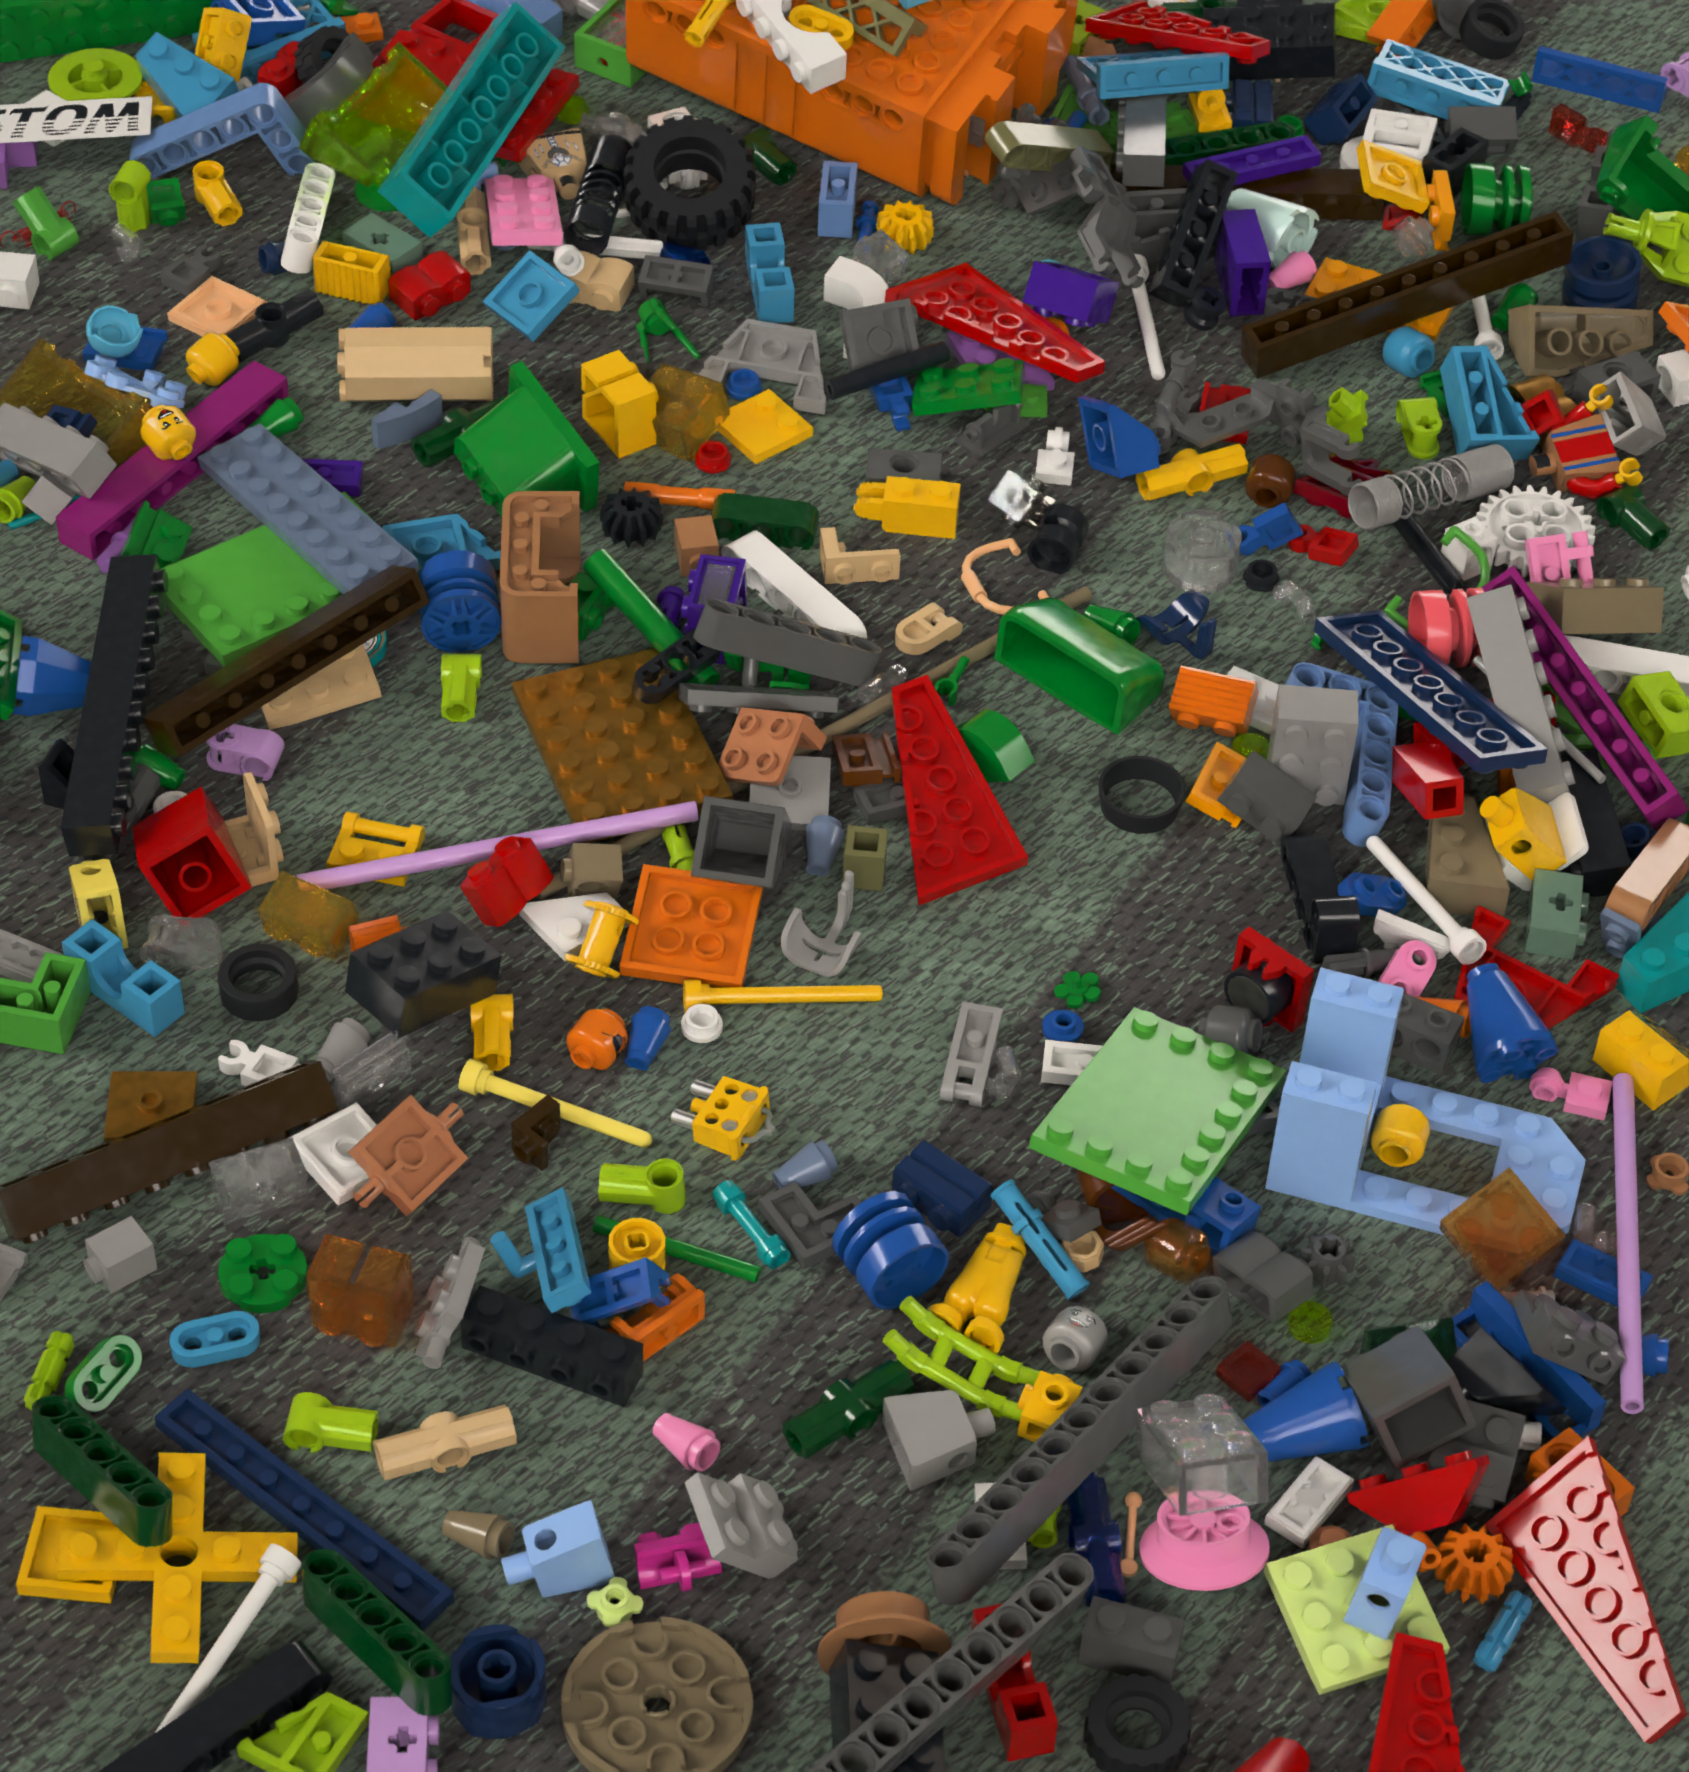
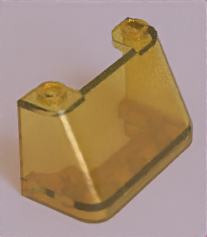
M39 338L1 389L0 407L3 403L18 409L21 406H25L40 418L47 415L53 405L78 410L84 415L90 413L98 424L89 437L93 435L108 446L107 454L117 464L115 468L136 454L140 448L146 446L147 444L142 439L140 430L144 415L153 406L145 398L133 391L131 394L126 392L124 395L114 388L105 385L102 381L84 374V371L71 359L66 360L65 358L61 359L55 352L56 348L52 344Z

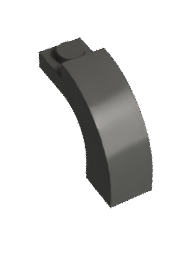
M354 32L343 39L332 58L317 74L284 98L307 132L339 108L363 84L374 69L371 64L376 57L371 53L368 45L361 41Z

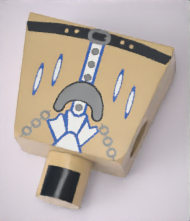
M580 128L538 135L527 149L526 157L521 163H518L527 177L538 174L544 175L547 178H553L555 191H559L560 196L565 200H571L577 196V191L587 165Z

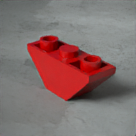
M1471 1450L1444 1457L1446 1466L1430 1470L1427 1461L1402 1468L1403 1477L1387 1481L1385 1473L1358 1480L1361 1489L1347 1493L1348 1501L1385 1525L1393 1524L1396 1531L1407 1536L1418 1531L1424 1532L1461 1520L1490 1465L1488 1455L1473 1458Z

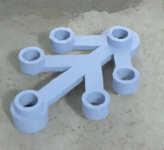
M96 354L95 360H87L84 374L104 381L105 385L151 399L149 406L151 409L158 405L176 406L179 409L184 408L185 401L183 399L185 398L188 386L177 381L166 380L167 375L161 372L146 369L143 380L140 381L120 371L116 366L117 360L112 357Z

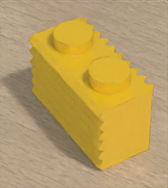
M322 241L312 256L315 292H322L323 295L329 294V296H335L336 298H348L349 301H361L362 304L375 305L378 302L382 303L389 292L388 279L391 275V267H389L390 256Z

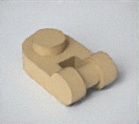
M932 602L897 625L895 644L900 651L906 654L920 655L928 652L945 640L951 641L959 636L962 632L963 624L952 616L947 617L944 615V609L935 602Z

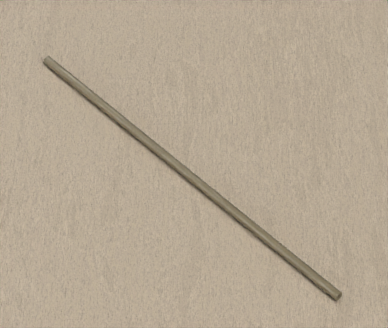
M1084 586L1060 600L1068 607L1075 609L1091 600L1092 593L1088 587ZM998 633L916 678L928 675L934 686L939 679L949 677L961 656H966L970 659L967 667L995 652ZM891 692L821 729L827 736L824 745L832 741V736L844 735L892 709ZM796 748L793 755L806 756L815 750ZM726 781L733 795L750 786L749 783ZM667 827L630 833L611 844H621V854L623 856L660 836ZM560 872L556 873L551 883L537 895L540 900L567 886V882H561Z

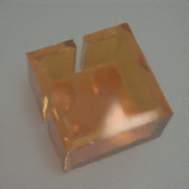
M1510 1167L1440 1220L1439 1226L1441 1232L1463 1259L1470 1254L1473 1256L1470 1261V1267L1483 1283L1488 1281L1498 1292L1503 1291L1525 1274L1528 1266L1525 1263L1526 1261L1533 1268L1560 1247L1566 1237Z
M325 1234L306 1275L309 1299L312 1300L310 1303L312 1326L317 1327L321 1332L330 1336L344 1334L359 1338L369 1346L379 1347L386 1345L396 1348L414 1309L411 1256L372 1245L355 1284H350L351 1276L363 1253L364 1243Z

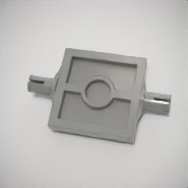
M465 1237L462 1240L459 1254L455 1255L452 1253L444 1267L442 1277L436 1275L426 1296V1300L432 1302L430 1309L423 1312L414 1332V1335L420 1337L415 1355L422 1357L423 1364L431 1369H438L442 1365L445 1350L451 1342L450 1336L463 1318L485 1248L480 1246V1242L473 1237Z

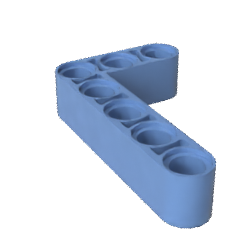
M258 83L150 130V135L135 137L131 142L130 160L141 162L150 171L151 178H156L258 133L285 172L294 176V173H304L307 164L314 163V141L278 89L269 83Z
M1298 663L1293 667L1285 685L1358 691L1359 724L1344 802L1342 832L1351 844L1358 847H1366L1367 839L1370 836L1379 835L1390 813L1392 746H1395L1399 704L1390 699L1384 691L1371 681L1312 663Z

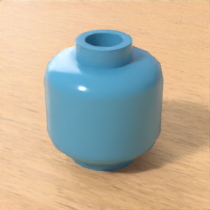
M1403 326L1391 332L1386 338L1382 356L1384 363L1389 368L1404 376L1414 378L1425 373L1433 365L1435 346L1428 335L1414 328Z

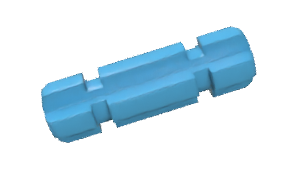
M1517 1590L1509 1593L1503 1603L1504 1607L1499 1610L1485 1634L1486 1638L1481 1641L1475 1651L1474 1664L1490 1673L1497 1670L1503 1660L1502 1656L1507 1653L1519 1632L1521 1623L1525 1621L1531 1611L1533 1604L1531 1598Z

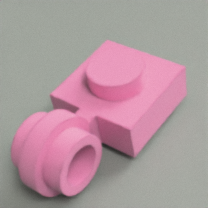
M1543 1067L1531 1076L1529 1088L1536 1099L1553 1102L1557 1097L1564 1098V1112L1604 1121L1613 1081L1571 1072L1569 1083L1567 1084L1564 1083L1561 1074L1556 1069Z

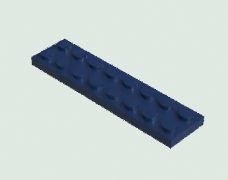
M1382 610L1316 618L1314 632L1327 642L1328 646L1334 648L1349 664L1356 667L1369 681L1384 691L1390 699L1394 700L1411 717H1414L1428 729L1429 733L1435 735L1449 747L1450 751L1464 760L1472 770L1482 774H1490L1494 770L1507 768L1524 769L1528 765L1545 763L1548 749Z

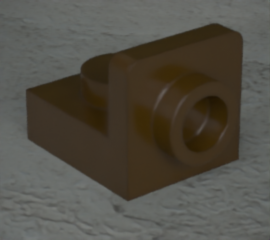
M546 1095L511 1123L512 1151L522 1163L529 1164L531 1162L541 1171L548 1167V1143L554 1140L560 1130V1103L551 1096Z

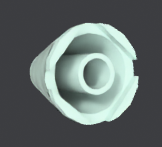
M1244 188L1231 192L1227 203V210L1255 209L1271 259L1272 268L1275 269L1294 251L1300 252L1303 250L1307 253L1310 251L1318 233V230L1313 227L1314 219L1319 221V216L1314 210Z

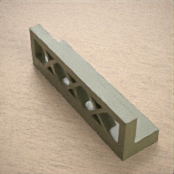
M806 0L817 8L849 20L855 32L897 58L911 34L921 38L928 25L888 0H859L860 2L855 4L853 0H846L847 6L836 10L831 7L830 0H823V2L820 0ZM870 7L874 23L865 26L858 25L855 10ZM849 12L850 19L842 14ZM880 14L887 19L880 20ZM895 23L903 29L893 46H891L884 40L882 27ZM875 29L876 35L872 34L869 31Z

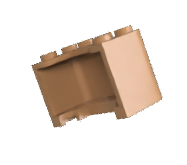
M518 491L509 494L503 501L500 560L503 655L512 662L579 663L578 583L570 582L581 571L580 491ZM565 583H570V587H568V586H566V585H564V584H565Z

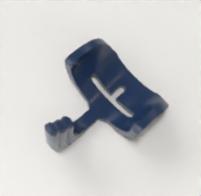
M1191 590L1181 594L1167 609L1154 617L1140 615L1135 618L1147 632L1163 645L1179 642L1198 659L1210 655L1213 651L1217 620L1211 618L1209 621L1202 622L1209 608V599L1197 591ZM1163 623H1166L1170 628H1174V627H1176V626L1182 624V625H1181L1180 627H1178L1177 629H1175V630H1173V631H1171V632H1169V633L1162 634V633L1168 631V628H1167ZM1199 626L1197 641L1194 643L1187 638V635L1191 634Z

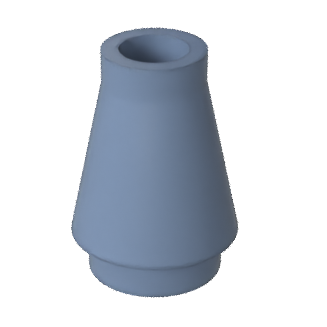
M819 815L812 818L811 823L805 828L806 871L811 875L828 876L845 833L842 830V823L832 816Z
M820 1140L815 1144L812 1141L807 1143L785 1164L771 1174L779 1189L793 1182H796L800 1188L831 1179V1174L839 1168L829 1146L825 1141Z

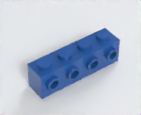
M1217 1177L1213 1179L1187 1216L1114 1185L1111 1187L1137 1206L1144 1207L1146 1212L1158 1220L1168 1221L1169 1227L1213 1256L1247 1232L1254 1231L1261 1209L1260 1205Z

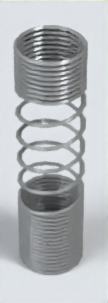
M1490 444L1448 458H1442L1438 462H1429L1423 467L1416 466L1409 471L1403 470L1395 475H1385L1355 484L1349 492V512L1359 527L1365 530H1372L1394 523L1399 518L1408 519L1412 512L1416 515H1422L1427 508L1429 510H1437L1441 504L1451 506L1455 500L1465 502L1498 492L1500 489L1505 490L1514 479L1513 460L1504 447L1498 444ZM1434 466L1432 472L1427 467ZM1437 467L1442 468V484L1445 491L1452 498L1449 503L1442 501V488L1434 474ZM1420 470L1418 476L1413 471ZM1423 471L1431 475V489L1439 502L1435 507L1428 506V493L1420 479ZM1401 474H1406L1404 477V481L1398 476ZM1409 475L1417 479V493L1424 505L1421 511L1414 510L1413 495L1406 484ZM1433 478L1435 479L1440 491V499L1436 495ZM1395 479L1403 484V498L1410 510L1407 515H1401L1403 500L1398 486L1394 483ZM1419 482L1425 493V502L1420 493ZM1405 487L1410 495L1411 506L1409 505L1406 498Z

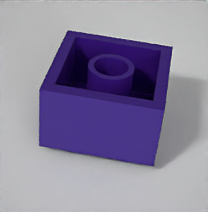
M1034 261L1022 302L1033 305L1032 310L1040 315L1052 317V315L1063 317L1065 315L1064 322L1068 324L1095 328L1096 323H1108L1120 282L1057 262Z

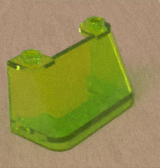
M397 43L388 51L387 56L389 59L386 65L383 64L380 68L377 66L372 71L369 79L333 111L331 109H328L326 112L324 110L320 111L311 120L299 145V148L308 157L367 187H371L374 184L378 187L382 185L391 169L395 166L448 88L401 43Z

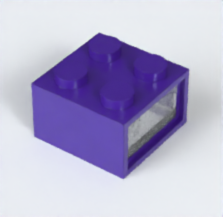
M700 555L697 569H691L689 574L688 591L691 593L690 595H684L682 600L681 617L687 618L688 621L684 625V636L697 627L705 602L708 599H718L747 607L746 559ZM699 643V644H698V647H697V650H699V649H701L702 647H704V645H701V644ZM721 651L720 657L715 663L726 665Z

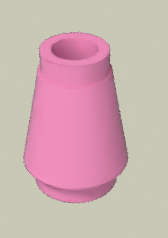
M1303 250L1292 252L1270 272L1267 289L1282 288L1289 290L1311 282L1312 276L1317 273V267L1313 258Z
M669 1413L661 1415L654 1424L653 1435L659 1439L686 1469H696L702 1472L711 1467L716 1461L720 1452V1442L715 1438L712 1430Z

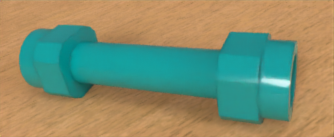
M731 1180L720 1183L714 1189L712 1198L717 1203L720 1211L724 1215L731 1213L757 1245V1256L763 1264H767L773 1270L788 1262L791 1252L786 1247V1243L778 1234L771 1236L745 1204L746 1194Z

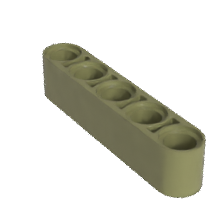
M1001 121L992 126L984 138L985 143L1002 165L1012 169L1052 172V167L1071 158L1070 154L1079 145L1101 155L1108 170H1110L1111 164L1116 163L1117 157L1116 152L1099 131L1095 129Z

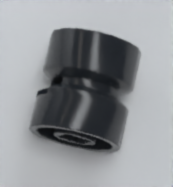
M1055 504L1046 509L1028 545L1027 553L1035 567L1057 574H1063L1070 570L1089 528L1087 519L1081 511L1065 504Z

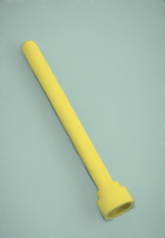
M472 1058L463 1067L458 1083L460 1091L476 1096L477 1093L485 1095L487 1092H491L529 1107H533L546 1096V1094L494 1076V1071L489 1070L487 1064ZM552 1097L560 1103V1118L641 1148H647L652 1143V1135L645 1130Z

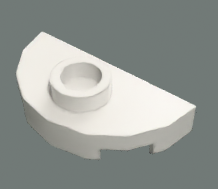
M1378 909L1373 930L1385 943L1384 949L1401 947L1408 941L1419 940L1428 944L1433 949L1437 959L1444 958L1450 952L1449 937ZM1412 954L1413 961L1420 963L1421 958L1418 955Z

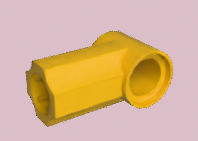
M211 160L197 163L193 168L195 199L205 206L215 224L227 226L236 223L243 216L242 206L224 178L223 166Z
M494 994L471 1005V1032H474V1060L487 1064L488 1069L492 1071H501L503 1068L510 1066V1031H514L513 994Z

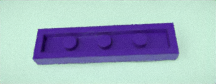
M1303 135L1184 162L1182 174L1190 182L1193 171L1209 159L1239 173L1234 185H1240L1254 180L1319 166L1321 153L1308 136Z

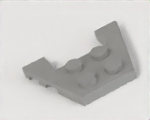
M746 319L723 342V349L716 356L711 355L704 362V368L699 373L694 372L688 379V391L720 396L728 373H733L739 369H749L762 379L798 385L793 398L794 410L823 415L826 412V396L823 390L824 383L820 369L816 330Z

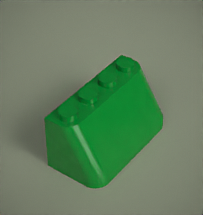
M1047 597L1017 605L1008 610L1000 619L994 656L996 661L1083 716L1117 735L1163 691L1165 675L1161 664L1155 658L1147 656L1128 644L1124 639L1118 638L1099 626L1092 619L1086 618L1068 607L1061 600Z

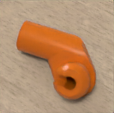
M1420 1531L1413 1533L1411 1538L1427 1545L1418 1572H1426L1429 1569L1436 1568L1441 1562L1440 1551L1426 1533Z

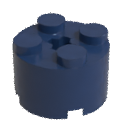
M488 1625L471 1631L463 1638L464 1642L450 1656L452 1678L451 1707L456 1719L470 1735L492 1739L512 1737L534 1727L539 1722L546 1704L545 1658L540 1645L531 1636L528 1639L519 1634L517 1628L509 1625Z

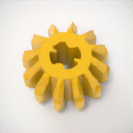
M897 200L895 206L885 205L884 210L879 212L876 219L878 243L884 244L886 251L896 248L898 255L903 250H908L912 255H914L916 249L925 251L927 244L932 242L934 236L932 212L925 210L924 204L913 205L911 200L908 203H901Z

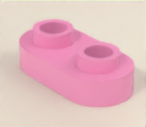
M1419 940L1406 942L1396 950L1378 982L1404 988V993L1414 997L1420 996L1436 968L1437 960L1433 949L1428 944ZM1412 954L1418 955L1421 958L1422 965L1414 963Z

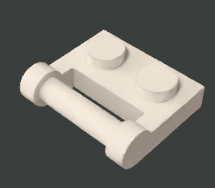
M1371 108L1362 140L1364 139L1409 156L1422 163L1423 157L1431 150L1438 118Z

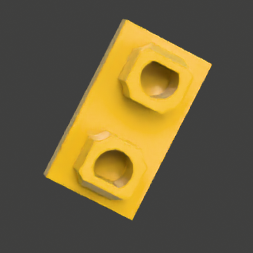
M1223 89L1198 91L1197 94L1188 93L1187 102L1199 133L1232 128V120L1225 104L1226 97Z

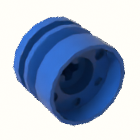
M465 550L443 552L427 560L418 571V576L430 601L429 604L419 609L420 626L425 640L435 648L446 652L478 650L492 642L499 633L501 626L500 603L497 598V577L492 564L482 555Z
M897 1191L879 1193L864 1200L852 1209L839 1223L832 1239V1248L850 1273L856 1276V1281L876 1308L884 1310L900 1306L901 1302L908 1296L918 1298L924 1295L942 1277L949 1263V1252L931 1227L925 1225V1220L906 1194Z

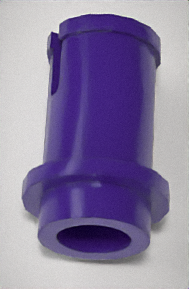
M666 586L657 595L658 607L678 628L677 624L685 593L677 586Z

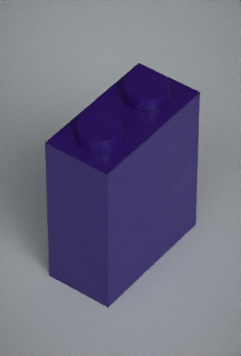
M1255 209L1225 210L1218 228L1214 265L1223 296L1227 302L1226 306L1229 316L1263 315L1271 259Z

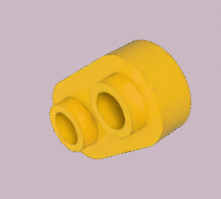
M799 5L790 11L788 22L794 27L813 33L829 32L844 51L852 46L854 27L849 20L812 5Z

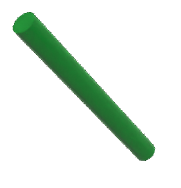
M598 1215L593 1224V1232L609 1236L612 1229L620 1222ZM665 1236V1255L754 1283L757 1282L761 1274L762 1267Z

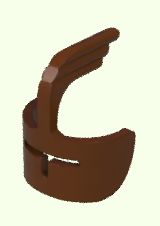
M1077 1169V1179L1086 1205L1099 1209L1102 1225L1095 1229L1104 1245L1109 1249L1125 1251L1169 1227V1222L1166 1220H1161L1157 1223L1155 1219L1144 1217L1147 1214L1144 1207L1137 1206L1111 1188L1114 1186L1113 1184ZM1139 1219L1117 1231L1108 1230L1104 1226V1224Z

